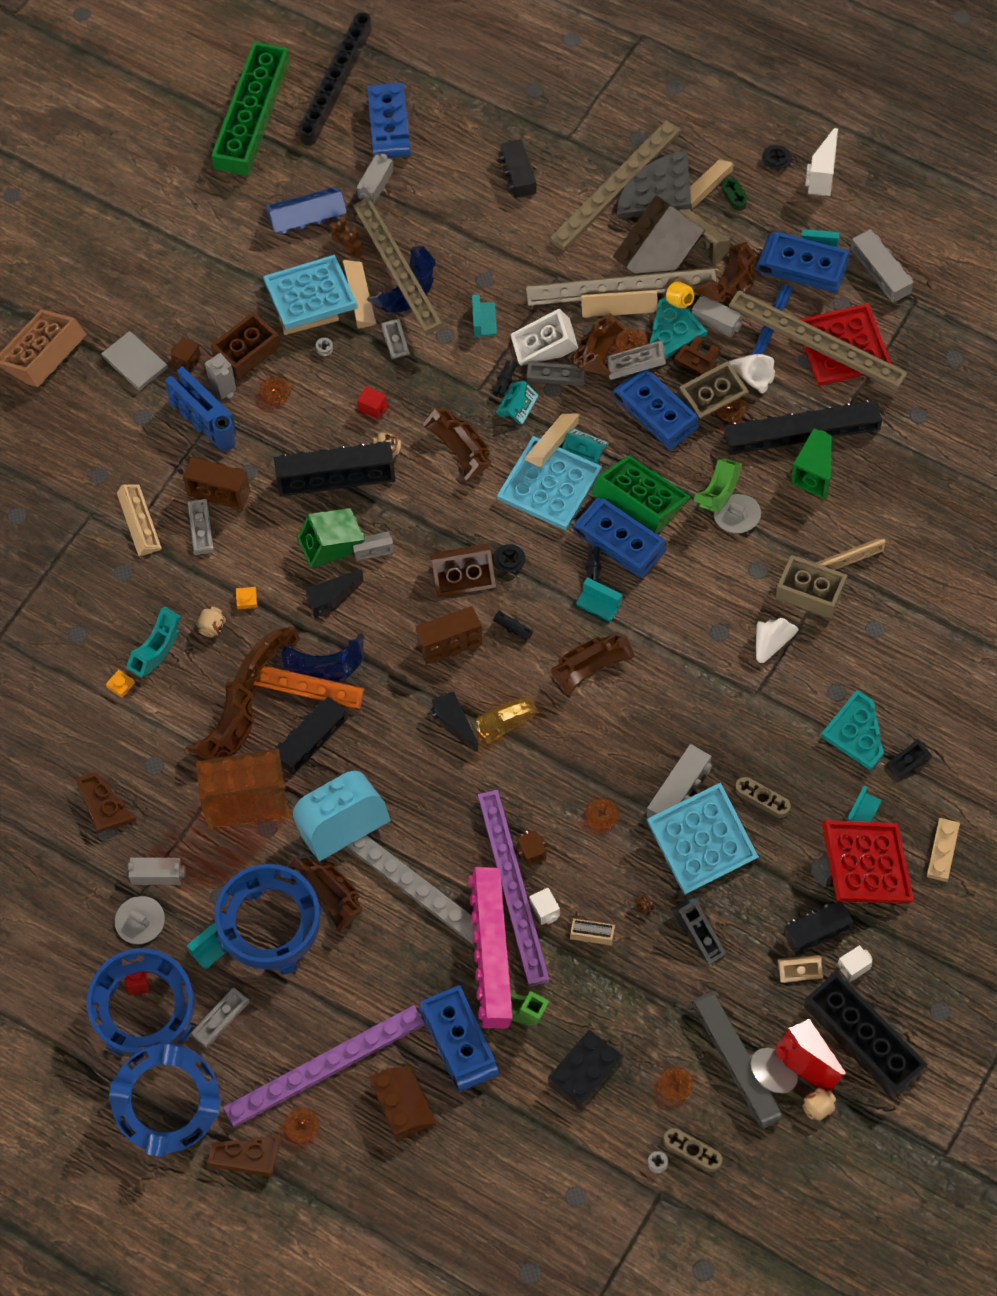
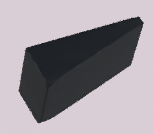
M917 739L886 765L900 780L930 760L932 755L922 742Z

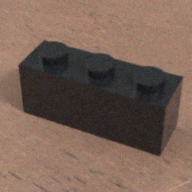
M522 139L500 144L501 152H498L500 163H504L503 172L504 176L509 178L508 187L510 192L513 191L515 198L536 194V179Z
M833 901L817 912L816 910L808 912L800 920L793 919L789 921L784 928V936L794 954L797 955L851 930L853 920L842 902L835 903Z

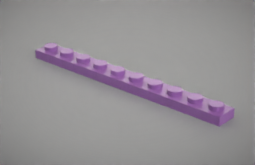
M494 790L478 794L496 867L500 868L501 885L528 986L548 983L549 976L499 792Z
M413 1005L223 1108L235 1128L425 1026L424 1021Z

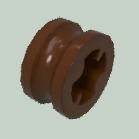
M645 893L641 895V898L635 899L638 908L643 914L646 915L648 910L655 909L653 902Z

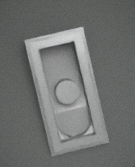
M400 319L381 323V329L391 359L410 355Z

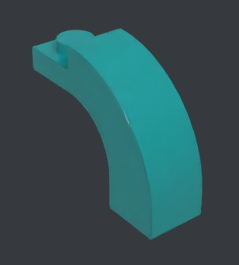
M167 607L161 608L151 635L142 646L131 652L126 668L140 677H144L155 670L167 656L179 634L177 627L181 616Z

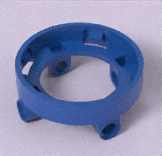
M263 864L239 872L224 886L215 907L217 939L222 946L223 953L228 952L237 961L249 967L257 969L278 968L281 974L293 972L298 968L297 960L311 948L319 932L320 913L322 911L316 893L301 874L285 866ZM279 874L281 877L289 880L291 878L296 880V883L293 886L290 883L275 878ZM265 890H278L286 893L297 903L301 913V923L296 935L287 944L275 949H259L251 946L242 939L236 928V915L242 902L246 898L254 900L265 894ZM228 895L234 896L228 906L227 913H221V907H225L229 899Z
M131 949L110 958L94 975L87 994L88 1016L94 1030L106 1044V1048L117 1056L122 1057L123 1054L132 1056L141 1049L158 1043L176 1044L178 1041L184 1043L193 1030L191 1021L195 1009L194 991L184 969L170 956L152 949ZM138 955H143L144 961L133 962L123 966V959H126V961L137 959ZM138 972L153 973L168 982L175 997L174 1012L167 1025L157 1033L144 1037L132 1036L121 1031L113 1023L109 1012L110 997L118 989L120 981L126 976ZM185 983H186V985L184 986V989H185V993H186V998H188V1004H186V1005H185L184 992H183V989H182V986H181V984H185ZM95 1004H99V1014L103 1023L97 1025L95 1019H98L96 1007L92 1006ZM147 1052L143 1054L144 1057L149 1056Z
M161 1043L141 1049L124 1063L115 1081L111 1082L108 1101H111L113 1116L119 1129L132 1143L145 1149V1154L165 1157V1153L181 1151L192 1146L208 1132L215 1118L218 1119L221 1099H219V1086L216 1076L210 1065L201 1055L182 1045ZM147 1052L149 1058L143 1060L131 1070L129 1064L131 1062L137 1063L144 1058L143 1054ZM200 1061L202 1063L200 1067L206 1076L210 1074V1081L206 1082L201 1071L194 1065L196 1062ZM171 1065L180 1067L191 1075L198 1087L199 1106L197 1112L186 1126L177 1131L167 1133L153 1131L145 1127L134 1114L131 1103L134 1084L142 1073L154 1066ZM122 1115H124L126 1121H125V1120L122 1121V1119H121V1116H122ZM130 1127L136 1132V1134L133 1135L130 1132ZM198 1127L201 1129V1131H200L199 1133H198V1132H195L192 1136L188 1137V1136L191 1135ZM188 1137V1141L182 1143L181 1140Z

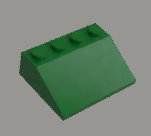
M630 455L599 475L591 493L595 498H604L655 534L662 531L691 498L690 495Z

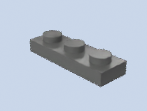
M528 362L527 382L584 386L585 371L580 370L576 365Z

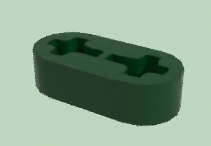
M734 178L725 179L722 184V192L734 210L740 211L745 209L748 198L739 182Z

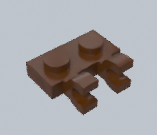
M340 216L338 222L330 224L332 238L336 243L342 244L347 253L353 254L358 259L363 255L362 243L358 241L359 232L353 227L351 233H349L345 229L346 220Z
M696 336L690 346L683 345L674 358V362L701 376L717 366V361L715 360L719 356V353H717L719 348L712 345L706 355L700 353L699 351L703 347L701 344L703 339Z

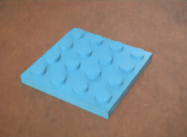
M335 255L263 276L285 330L358 308Z
M533 436L499 491L497 500L567 531L595 484L597 477L602 472V466L558 447L543 467H538L524 460L540 440Z
M721 782L646 819L684 895L758 858Z

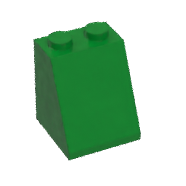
M813 429L793 464L791 477L792 485L825 500L828 497L831 479V435L823 430Z
M351 508L308 514L297 536L311 569L353 554V545L361 544L365 540Z

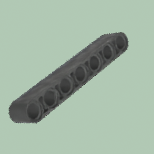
M710 991L692 1000L699 1019L759 1126L765 1129L781 1121L783 1117L769 1090L763 1087L754 1077L750 1066L751 1058L714 993Z

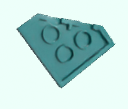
M666 297L659 300L650 344L663 341L665 359L679 352L684 344L687 346L691 345L696 336L700 338L707 336V330L688 307L685 309L675 307L668 303Z
M856 690L821 733V737L872 771L884 754L880 740L879 725L876 719L874 701Z

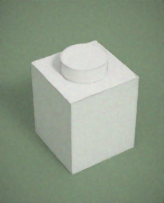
M549 888L529 896L530 906L541 925L553 923L558 919L560 908Z
M859 945L839 958L837 966L847 980L852 982L871 969L872 957L867 950H863Z

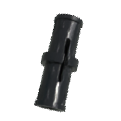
M511 360L505 362L503 371L498 375V382L492 392L495 397L500 393L499 398H504L507 387L511 385L512 376L517 368L515 362H512L511 367Z
M593 546L588 547V562L585 565L587 577L599 583V571L601 570V563H599L600 548L594 546L593 552Z
M500 610L493 618V621L506 628L507 632L514 633L525 641H528L533 634L532 629L522 625L518 619H513Z

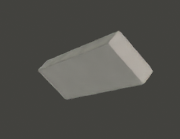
M207 499L187 501L194 555L214 553Z
M233 987L190 1033V1036L207 1049L248 1005L249 999Z

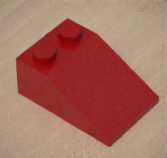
M810 1019L789 1028L775 1047L779 1059L784 1062L786 1067L815 1087L822 1088L826 1092L828 1090L832 1091L846 1074Z

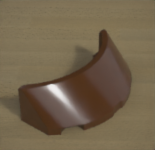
M747 242L736 244L729 248L727 268L717 283L714 280L708 281L706 285L695 287L694 292L724 304L730 303L738 290L747 293L754 282L753 265L756 264V256Z
M611 313L597 320L592 325L590 332L580 340L578 344L579 349L575 351L573 358L574 364L580 370L610 376L611 372L605 366V360L610 348L624 331V327Z
M447 408L434 409L422 424L453 451L462 465L466 481L491 465V460L488 458L490 452L484 440L464 419L457 418L451 410Z
M293 627L275 629L260 639L245 657L234 682L242 684L254 696L257 692L256 687L253 686L254 681L259 682L261 679L259 672L280 647L286 648L287 644L295 646L300 640L296 629Z
M616 632L605 638L597 637L572 649L558 660L559 664L552 667L551 672L568 696L576 686L590 675L612 664L632 659L635 655L627 636Z
M226 682L225 707L219 723L206 738L198 740L193 745H187L186 750L209 761L231 755L244 743L254 721L255 714L252 713L254 697L253 693L239 682Z
M305 853L295 857L289 864L288 868L301 874L310 883L317 898L332 915L336 930L339 933L363 911L362 905L357 901L360 896L355 887L338 869L328 862H319L313 855Z

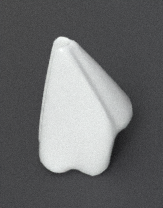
M753 354L729 361L739 378L760 393H765L768 389V384H771L774 379L775 370L773 369L774 359L772 357Z
M783 618L778 620L770 619L766 623L758 621L756 625V660L759 663L767 661L799 629Z

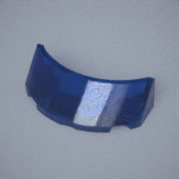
M424 246L412 247L409 267L427 296L434 280L432 275L435 259ZM398 286L387 294L379 292L376 296H369L366 299L389 313H398L411 309Z
M358 634L356 639L349 640V646L344 650L331 655H308L287 646L281 653L284 668L286 671L341 682L352 675L364 659L363 634Z

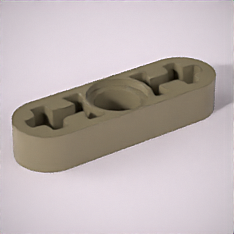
M742 777L736 782L735 791L739 797L777 818H784L789 814L791 805L785 797L748 777ZM745 784H747V785H748V789H745L744 791H742V790H741V787H742V786H745ZM765 793L769 799L766 802H761L757 799V795ZM781 804L785 805L784 809L777 810V807L781 806Z
M672 1128L666 1131L664 1145L667 1149L708 1172H716L721 1168L722 1156L718 1151L678 1129ZM674 1135L678 1136L677 1141L682 1144L683 1140H686L683 1146V1150L680 1149L681 1144H679L678 1142H674L673 1144H671L669 1137H674ZM695 1145L699 1148V1153L691 1156L687 1153V1147ZM703 1150L706 1151L705 1157L709 1159L716 1157V1163L718 1164L713 1163L711 1166L708 1164L709 1160L704 1157L700 1161Z

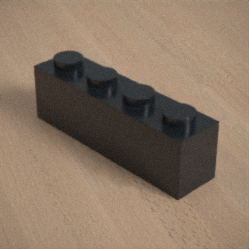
M329 696L324 701L321 700L316 705L315 710L303 718L301 725L297 729L291 730L288 738L275 747L273 752L275 762L291 775H294L348 719L347 711Z

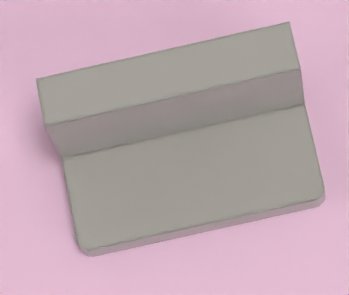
M383 532L366 536L363 543L353 545L355 560L361 561L394 553L390 533Z

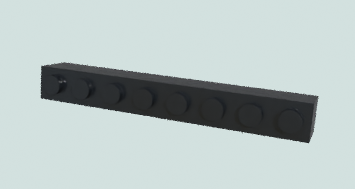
M867 400L857 404H845L839 407H826L821 410H808L803 413H789L785 416H771L767 419H753L743 423H731L725 425L724 438L728 454L733 455L805 443L814 428L827 432L832 438L881 430L882 416L877 400Z

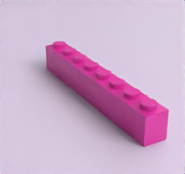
M475 867L473 874L469 876V888H472L470 905L474 907V912H472L471 916L472 925H475L473 943H476L477 946L474 952V961L478 962L476 981H479L480 987L477 990V999L481 1000L479 1020H482L483 1028L508 1029L512 1021V1007L500 868Z

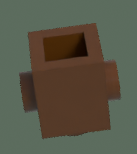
M183 337L177 346H174L171 350L173 365L177 369L183 366L188 372H190L193 366L195 367L198 364L199 357L201 356L199 345Z
M536 830L524 832L517 838L516 852L519 858L523 857L527 867L547 859L545 839L543 836H539Z

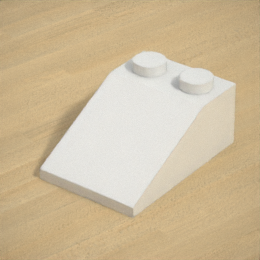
M834 128L812 156V163L807 166L805 186H809L808 194L830 196L837 128Z
M560 309L511 333L520 366L527 365L528 362H541L560 358L579 349L570 318Z

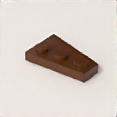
M96 772L76 778L77 785L97 834L137 821V817L125 807L121 799H118L113 794L111 788Z
M281 1134L273 1135L270 1138L255 1137L253 1140L247 1141L233 1140L212 1143L207 1165L212 1168L272 1177L281 1143Z

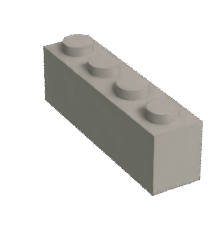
M870 229L852 239L850 250L892 303L912 293L914 283L912 277L906 274L901 263L893 258L891 251L885 248L877 234H874Z
M690 744L647 807V817L650 818L690 798L693 790L697 791L700 787L703 775H708L712 768L711 755Z

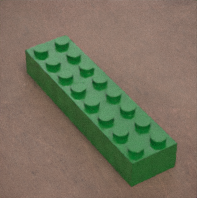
M253 42L211 155L214 169L249 176L290 64L288 48Z

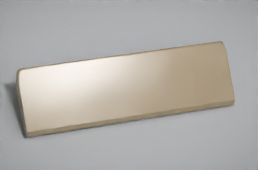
M718 160L690 186L692 209L733 172V163Z
M343 260L346 280L357 302L358 308L354 309L357 328L374 326L376 321L362 262Z
M657 290L581 295L583 317L606 316L609 313L612 315L656 313L658 307Z
M561 414L524 460L542 468L563 443L567 433L578 425L580 414Z
M121 485L117 495L138 556H144L161 550L162 548L140 485Z
M875 539L816 562V564L837 570L883 552L886 541L885 539Z

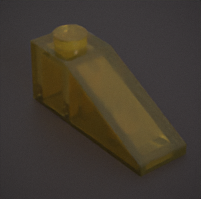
M526 696L492 708L476 718L477 729L489 744L538 714L539 710L530 698Z

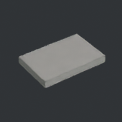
M131 331L101 353L102 357L139 391L168 369L167 364Z
M663 341L607 357L608 369L611 372L610 380L666 364Z

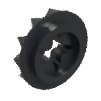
M781 145L769 146L762 154V161L765 167L768 166L770 170L777 169L778 172L780 169L786 170L792 159L790 151ZM775 154L777 155V157H778V159H779L778 162L774 159Z
M503 545L494 554V564L498 570H502L506 574L521 570L525 564V553L517 545ZM506 557H513V563L511 561L507 563Z

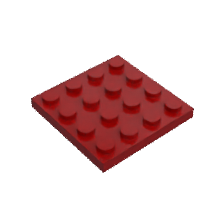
M869 303L799 319L892 365ZM803 345L818 387L866 376Z
M825 820L822 823L837 902L911 904L914 901L898 823Z

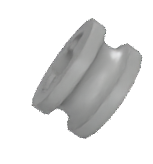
M320 338L316 342L318 355L328 356L333 352V343L330 339ZM324 344L327 345L326 350H322Z
M660 1151L651 1153L648 1158L649 1169L654 1173H662L666 1170L668 1164L667 1156ZM656 1158H661V1162L664 1164L656 1167L655 1162H652V1160L656 1161Z

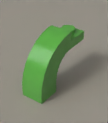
M726 458L719 459L709 486L705 491L695 493L693 501L698 502L701 508L719 512L726 505L735 489L742 464Z
M532 991L529 992L528 996H521L510 992L512 1021L526 1025H536L547 1008L549 1001Z

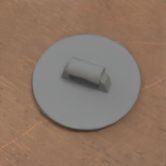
M742 494L731 495L726 505L719 512H714L716 524L724 531L736 534L753 529L761 518V508L757 501Z
M137 896L125 901L119 907L115 916L117 933L123 940L131 944H145L154 940L162 931L165 922V915L161 905L156 900L146 896Z
M762 1048L752 1055L750 1061L752 1073L763 1087L775 1093H787L794 1089L797 1084L798 1075L786 1067L784 1062L779 1059L775 1049Z

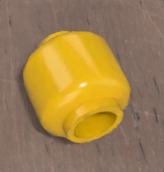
M677 281L668 287L666 300L675 307L685 309L693 303L694 291L691 286Z

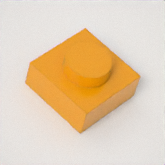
M256 587L236 588L238 610L257 608Z
M118 669L106 683V687L123 698L133 687L135 681Z

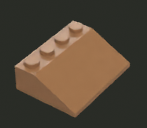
M41 309L0 352V368L22 382L38 387L51 372L56 370L61 361L68 357L74 347L81 343L86 333L75 318Z

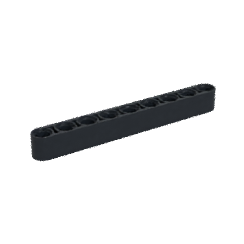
M360 12L354 17L300 124V138L304 145L310 146L316 143L371 33L370 15L366 12Z

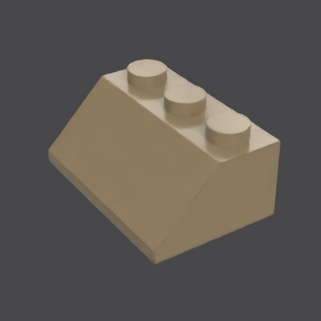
M689 209L679 210L706 230L693 249L716 265L729 253L731 244L729 238L719 233L713 225L707 224L698 214L693 213Z
M727 361L680 386L677 397L700 420L748 394L749 391L730 362Z
M791 555L778 583L775 599L832 619L848 575Z

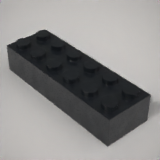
M380 441L376 444H359L353 447H339L330 450L321 449L315 452H300L293 455L283 454L274 457L280 497L396 481L391 442Z
M837 971L805 998L804 1008L893 1100L926 1072L928 1064Z

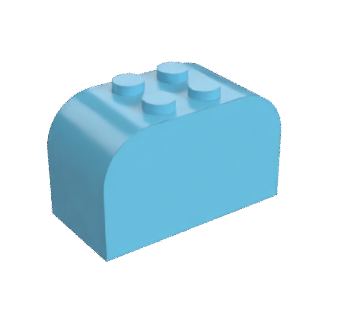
M359 771L344 773L310 792L298 801L293 810V818L300 836L319 862L391 821L384 800L365 775Z

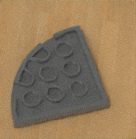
M687 151L675 152L659 158L638 171L629 180L620 195L617 206L618 219L641 216L656 195L665 199L678 210L692 209Z

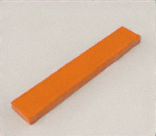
M264 666L259 672L261 677L259 682L254 681V685L317 700L324 701L329 696L339 705L357 709L361 708L364 688Z

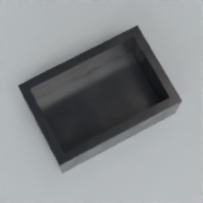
M589 1029L549 1075L548 1086L582 1112L623 1064V1055Z

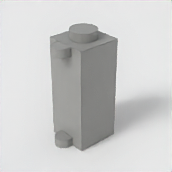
M376 154L357 186L358 199L370 198L373 204L376 203L394 171L393 160L388 159L385 154Z
M703 295L699 297L692 308L693 315L701 324L732 338L735 332L738 333L742 327L743 322L741 320L744 315Z
M219 353L205 363L209 385L220 400L225 397L231 400L234 398L233 392L237 390L232 365Z
M130 858L128 864L131 885H181L182 878H185L186 867L182 865L180 858Z

